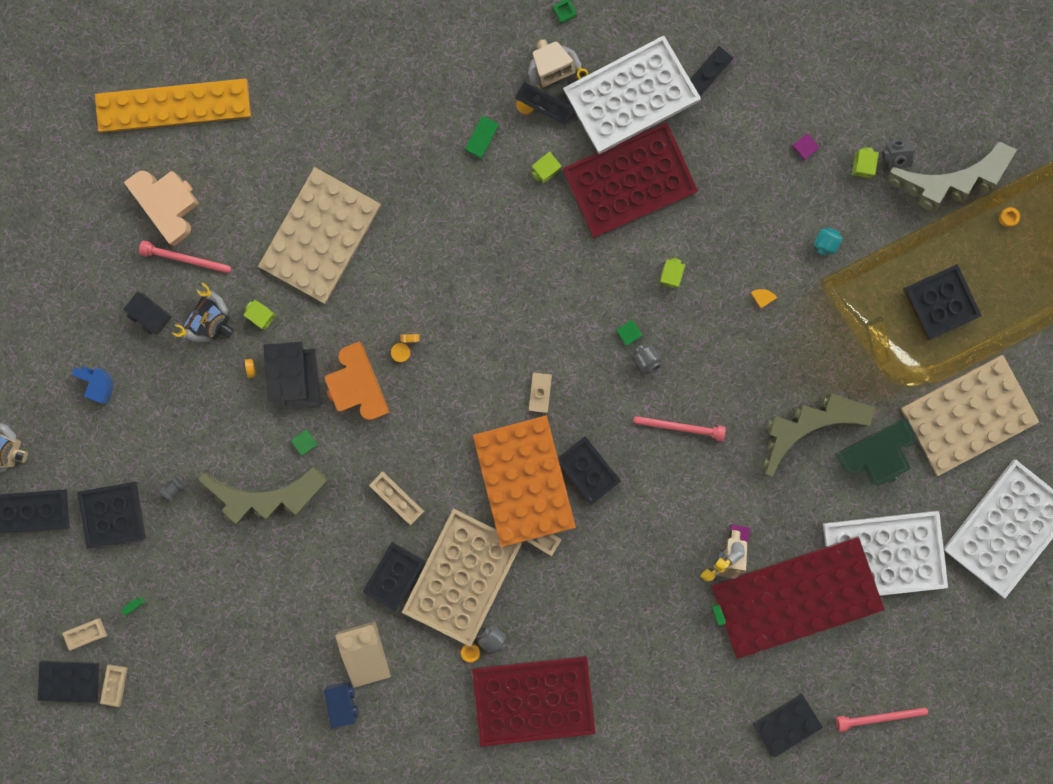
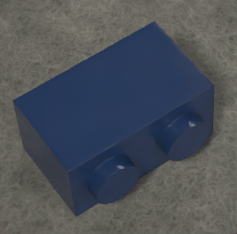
M350 682L326 686L324 692L331 728L354 724L357 720L356 717H359L357 705L354 706L353 698H355L354 687H350Z

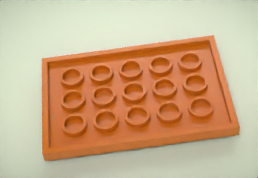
M547 415L473 435L501 547L576 528Z

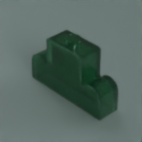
M900 419L836 452L835 456L841 468L847 473L857 474L864 469L871 484L892 483L899 479L898 476L910 470V465L901 447L912 446L916 436L908 419Z

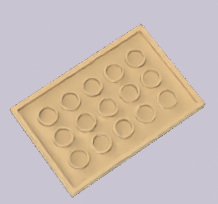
M314 167L258 267L326 304L381 204Z
M1004 355L984 363L900 408L936 476L949 471L1039 423Z
M453 508L402 613L471 647L522 542L501 547L495 528Z

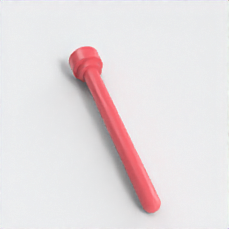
M143 240L139 247V255L141 256L157 255L225 273L231 271V267L228 265L156 248L148 241Z
M638 416L633 419L635 424L712 436L715 441L721 442L724 441L726 431L724 426H717L712 429Z
M918 708L852 719L838 716L835 718L836 727L839 733L846 732L853 726L925 716L928 714V709Z

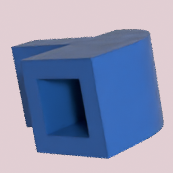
M82 366V369L74 368L73 376L89 382L84 397L99 403L108 404L113 391V381L108 372L101 368L93 370Z

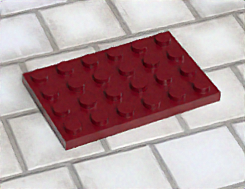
M667 122L638 134L601 154L595 153L562 168L593 239L698 193V189Z
M587 655L472 668L480 747L596 734Z

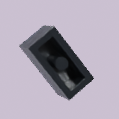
M138 291L123 309L128 313L126 316L135 323L137 321L143 325L141 328L149 334H159L172 318L169 313L149 297Z

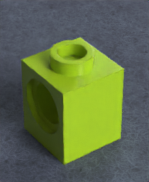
M867 147L859 149L855 153L852 175L872 178L876 172L879 152H874L872 148Z
M549 151L532 165L533 172L531 174L537 182L541 180L544 184L557 174L562 166Z
M676 258L667 259L663 266L659 284L677 289L680 285L685 264H681V260Z
M257 300L249 302L244 309L246 311L244 316L264 330L268 328L276 317L274 312Z

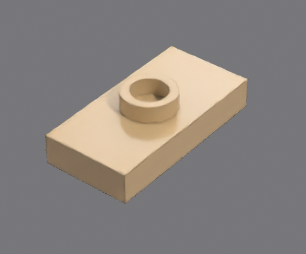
M533 373L529 411L548 413L551 374Z
M100 618L62 633L69 651L107 636Z
M107 665L100 704L115 707L121 706L127 667Z

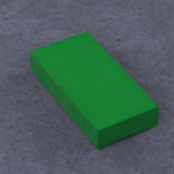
M482 115L465 147V151L482 159L499 124Z

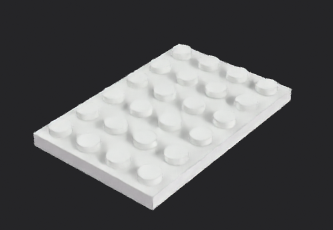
M665 36L563 88V92L574 108L598 154L701 101L699 94Z
M1013 460L944 546V551L1001 597L1006 598L1053 539V489L1020 462Z
M939 511L823 523L825 547L859 536L879 595L948 588Z

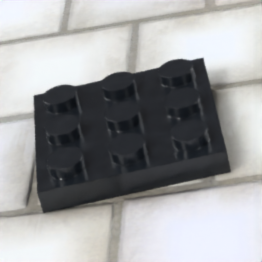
M958 264L903 288L927 340L982 317Z
M137 481L77 492L87 549L146 538Z

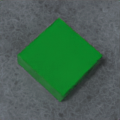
M563 0L552 6L560 25L578 15L571 0Z
M633 320L616 329L626 346L643 336Z
M307 429L291 440L302 456L318 445Z
M138 597L122 608L121 612L124 616L129 615L143 605L145 600L142 597Z
M717 603L711 604L710 607L716 623L719 626L725 624L726 621L720 605Z

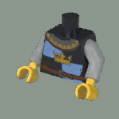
M201 283L206 287V290L200 292L196 289L198 294L202 296L183 327L179 324L174 325L180 328V332L171 333L193 342L217 340L220 334L229 339L234 329L227 325L230 317L227 315L228 309L224 300L215 292L209 290L205 283Z

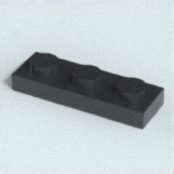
M720 46L717 47L690 79L700 97L733 60V57Z
M525 80L515 95V99L566 125L574 110L570 104Z

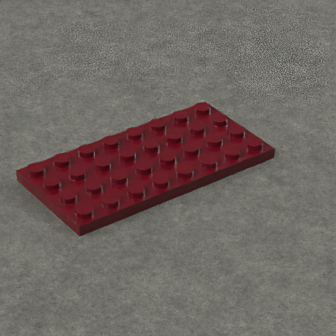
M859 536L739 575L737 578H730L711 585L717 604L720 605L726 621L725 627L737 659L885 611Z

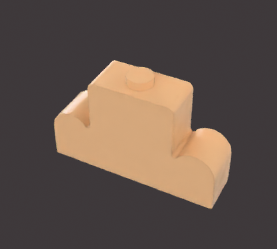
M139 171L124 182L169 244L175 246L190 234V224L181 217L198 206L199 203L191 193L193 189L186 180L183 182L176 173L171 171L157 181L150 173Z

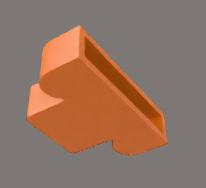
M359 341L341 349L338 355L339 361L346 368L325 376V381L329 388L327 395L330 401H334L337 410L340 412L361 405L360 414L368 420L377 419L389 414L390 411L362 342Z

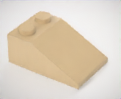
M375 621L340 631L335 635L341 657L354 688L391 677Z

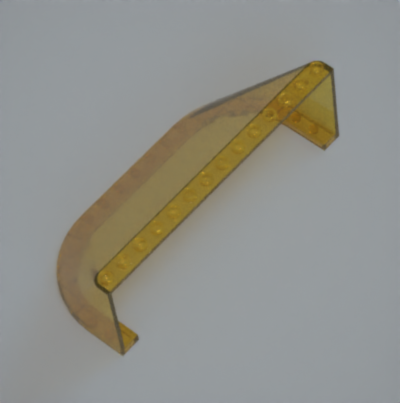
M1053 161L994 190L992 194L988 193L820 279L825 293L875 367L888 380L904 386H921V383L926 382L930 384L937 383L1053 325ZM1009 207L1017 209L1020 213L1018 224L1012 227L1001 225L999 222L1000 212ZM958 264L982 317L927 340L903 288Z

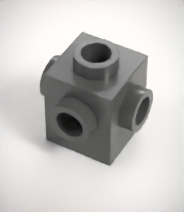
M909 140L886 142L882 158L889 169H892L893 166L897 168L912 167L915 150Z

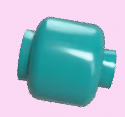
M826 226V229H820L814 241V246L818 248L817 252L828 256L829 253L835 254L842 242L841 232Z

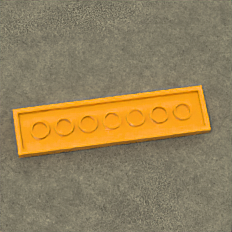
M247 79L95 94L98 132L100 133L251 118Z

